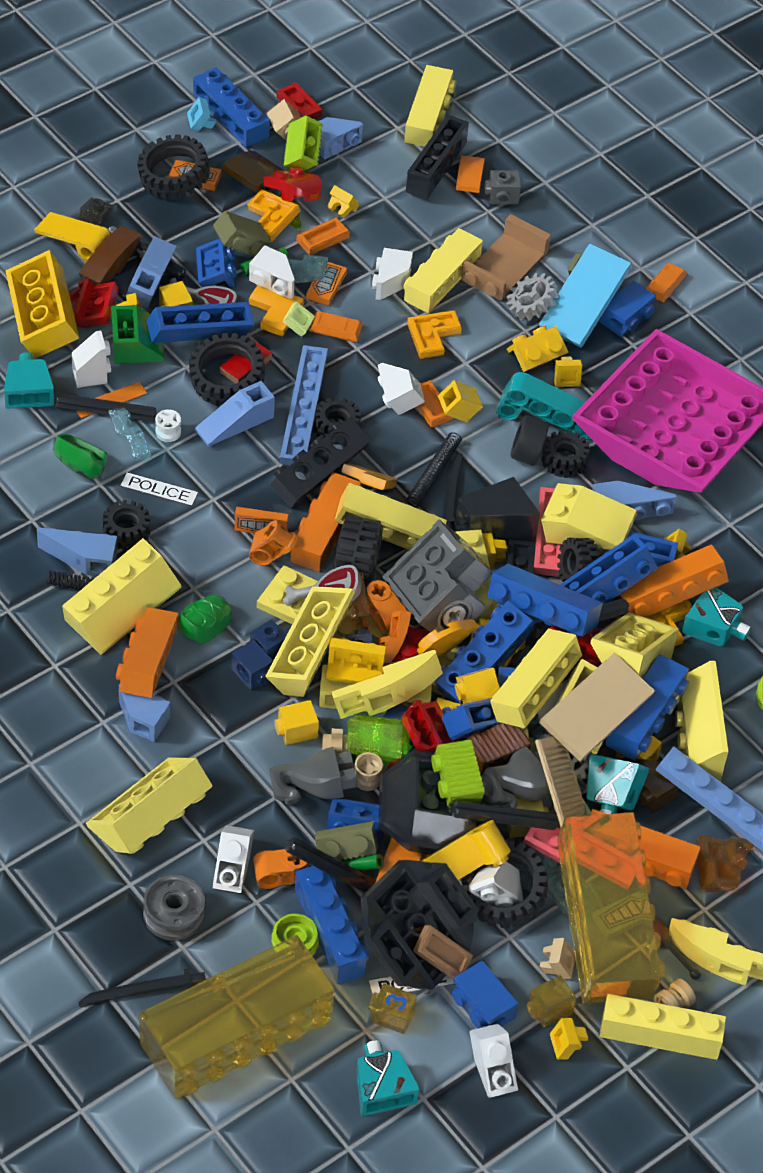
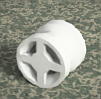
M166 409L156 415L157 438L164 442H173L179 439L181 436L180 414L174 410Z

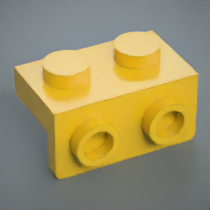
M546 325L534 330V335L526 337L523 334L512 340L513 344L507 348L508 353L514 351L523 372L569 353L557 326L547 329Z
M331 638L326 679L356 684L382 675L386 646Z

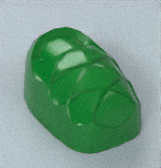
M69 434L57 435L53 447L54 454L69 469L75 472H82L89 479H94L104 472L107 463V452Z
M218 594L203 597L188 605L178 617L177 628L187 638L201 644L207 643L230 624L232 617L231 606Z

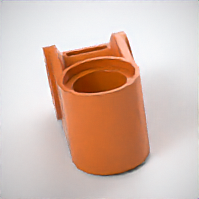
M274 520L254 534L249 559L257 565H269L280 556L289 553L295 546L298 536L294 532L289 533L280 527L278 521Z
M376 580L368 585L364 607L374 620L378 630L382 634L389 633L391 613L407 610L386 582Z
M285 849L262 851L253 857L257 885L263 889L295 884L296 871L308 868V863L297 857L294 860V856L287 853Z

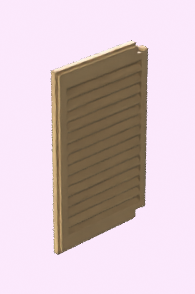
M554 736L535 740L562 833L567 834L585 828L589 818L568 750Z

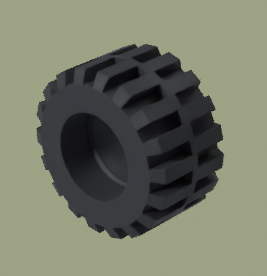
M348 515L343 523L338 541L334 569L344 565H353L360 573L362 586L366 587L374 578L382 539V525L380 521Z

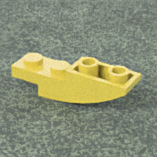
M432 650L382 667L384 672L382 675L332 691L340 718L342 719L366 710L370 717L397 706L424 690L443 674L436 651Z
M671 919L668 940L699 966L720 977L745 986L748 976L763 980V953L748 950L741 945L727 944L729 934L721 932L716 928H706L692 924L688 920Z

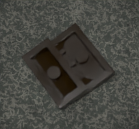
M256 151L240 153L222 163V171L255 193L266 188L264 186V176L273 175L274 171H285Z

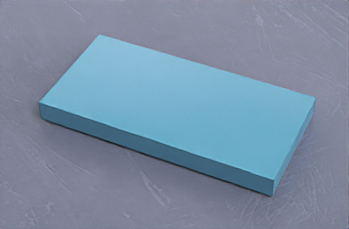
M589 244L559 291V298L554 299L555 306L549 307V312L544 315L539 326L546 325L547 329L557 326L562 339L582 348L632 268V264Z

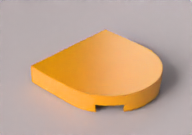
M472 619L447 623L448 629L437 632L435 629L419 642L417 652L420 655L435 650L438 659L443 658L479 627Z

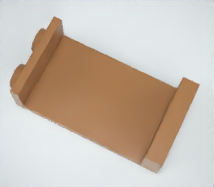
M510 214L505 219L504 233L474 264L466 260L463 262L461 280L489 296L503 301L511 292L510 289L515 288L517 282L522 281L549 252L551 234Z

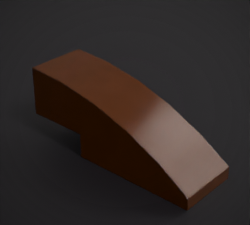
M122 225L118 227L99 245L79 272L81 279L89 278L93 285L109 283L114 275L119 276L141 241L142 234Z

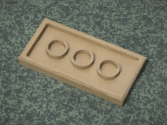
M614 652L551 709L539 723L579 761H582L648 700L655 690Z

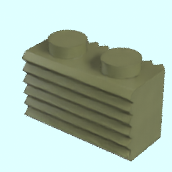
M224 211L213 225L224 247L227 246L228 248L238 250V252L248 253V255L256 256L264 246H268L271 242L261 223L228 211Z
M374 821L318 831L315 835L316 847L339 860L342 858L344 860L347 858L352 859L353 856L358 858L359 855L363 857L365 854L369 856L370 853L375 855L379 847Z

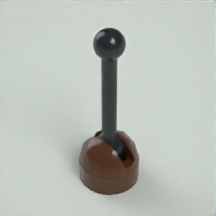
M661 919L653 922L643 934L647 940L655 945L664 944L689 971L690 977L694 980L699 979L701 971L698 968H693L668 941L669 930Z

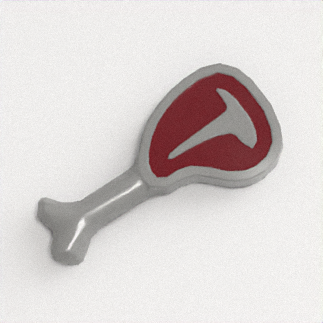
M176 278L170 279L169 284L177 283ZM206 286L199 289L186 287L191 298L200 305L237 302L235 291L226 287Z
M344 565L326 573L313 586L353 589L355 594L352 601H354L361 593L362 579L356 567ZM288 585L285 589L287 595L283 598V603L286 606H291L297 600L307 598L312 586L295 589Z

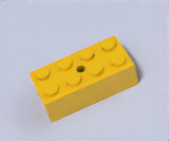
M50 250L6 270L20 340L29 353L33 354L34 359L79 339L64 270Z

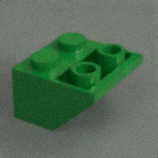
M137 305L111 306L114 364L165 362L163 342L151 343L146 321L150 314Z

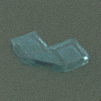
M115 408L108 411L116 434L126 436L134 460H143L151 457L144 434L139 426L131 424L129 412L125 408Z

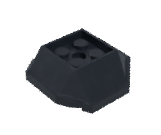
M413 749L382 774L379 787L378 828L385 834H390L406 850L432 855L485 822L452 817L451 807L447 806L446 798H441L439 794L438 782L441 781L439 772H434L432 767V755H435V753ZM483 798L481 802H479V804L492 805L491 803H487Z
M398 860L360 898L364 940L397 986L433 990L447 976L413 952L425 925H431L470 952L474 922L477 920L479 909L446 863Z

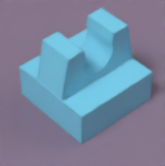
M199 97L187 112L192 130L199 132L202 127L212 129L217 123L216 119L211 118L214 110L209 108L206 99Z

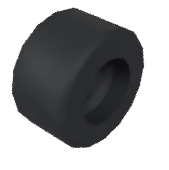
M525 415L519 424L513 441L511 458L534 466L544 447L549 424Z

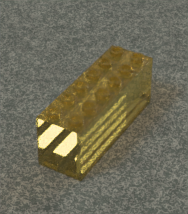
M634 812L565 818L557 838L583 1004L606 1002L607 994L633 999L652 998L656 989L660 986L661 979L665 977L664 962L659 960L657 951L660 949L659 933L654 932L653 928L655 908L653 904H649L648 894L651 891L650 880L648 876H644L643 867L646 865V856L644 849H640L638 841L641 839V827L639 822L635 823Z
M296 935L139 1013L140 1044L174 1099L183 1095L189 1096L195 1093L199 1087L209 1082L213 1083L221 1080L226 1073L236 1068L242 1069L248 1066L257 1057L270 1055L279 1046L289 1041L295 1042L299 1040L304 1033L314 1028L320 1029L326 1026L332 1020L334 988L299 936Z

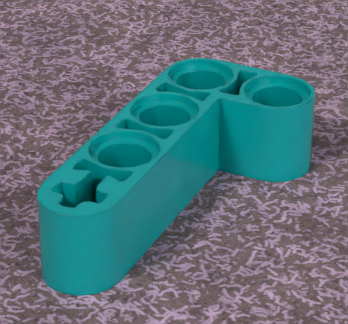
M524 372L515 373L503 389L496 410L502 419L515 420L522 410H525L566 431L572 430L574 435L576 432L579 433L580 438L591 439L572 419L573 415L585 401Z

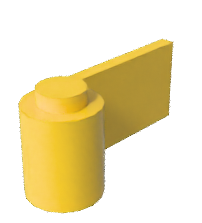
M50 212L34 229L37 234L76 245L79 256L86 262L99 245L111 234L105 227Z
M490 820L469 831L423 861L446 863L459 880L484 864H492L493 867H497L505 863L509 859L507 855L511 850L495 822Z

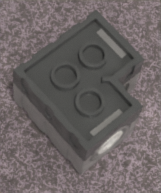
M438 520L395 563V566L382 577L391 585L390 587L395 594L403 600L402 603L415 616L416 621L430 632L435 629L437 632L449 628L447 623L458 620H475L487 608L478 599L479 597L475 591L493 572L466 540L441 520Z

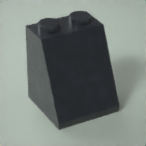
M511 477L459 497L454 532L481 529L482 533H492L495 540H505L508 549L509 539L536 542L540 512L517 480Z

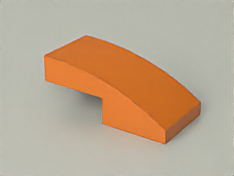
M461 155L456 190L479 193L485 158Z
M400 610L391 613L389 636L378 638L377 645L386 646L384 665L390 664L400 650L408 630L411 612Z

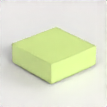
M296 301L291 305L282 322L302 337L307 332L315 316Z

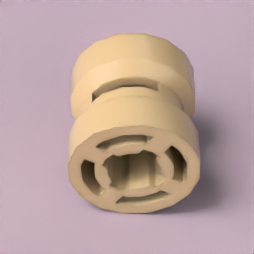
M363 753L356 758L355 773L357 786L361 790L372 791L380 786L383 762L375 753Z
M677 979L670 984L668 990L663 989L654 996V1001L659 1004L687 1009L695 1004L696 996L687 982Z

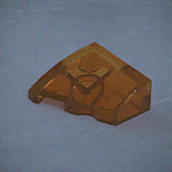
M701 835L696 839V845L701 847L698 856L701 891L725 892L736 889L741 880L740 873L745 869L748 862L745 860L747 854L754 845L747 839L736 836L722 840Z

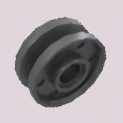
M182 875L160 877L151 883L144 895L143 919L147 928L155 936L164 940L179 941L195 934L200 929L204 920L205 896L201 887L194 880Z

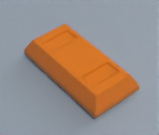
M668 262L645 289L656 295L655 300L664 303L685 279L687 272Z
M318 311L315 314L309 331L357 342L363 328V323L359 320Z

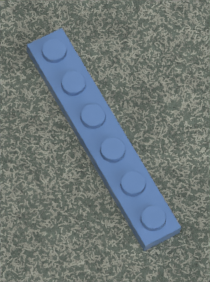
M303 345L280 454V464L291 465L294 463L292 459L303 449L306 452L309 451L315 409L318 405L328 348Z
M673 747L658 765L656 771L763 851V814Z

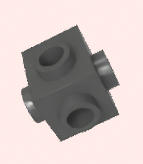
M490 170V178L485 180V195H489L490 204H519L521 189L519 171Z

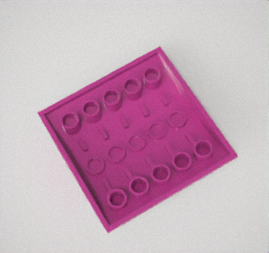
M655 329L579 408L572 419L612 461L652 484L702 493L763 425V388Z

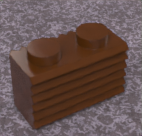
M498 722L497 725L482 733L479 731L475 732L467 739L472 740L480 775L483 774L486 768L507 765L517 750L527 746L531 751L532 745L520 727Z

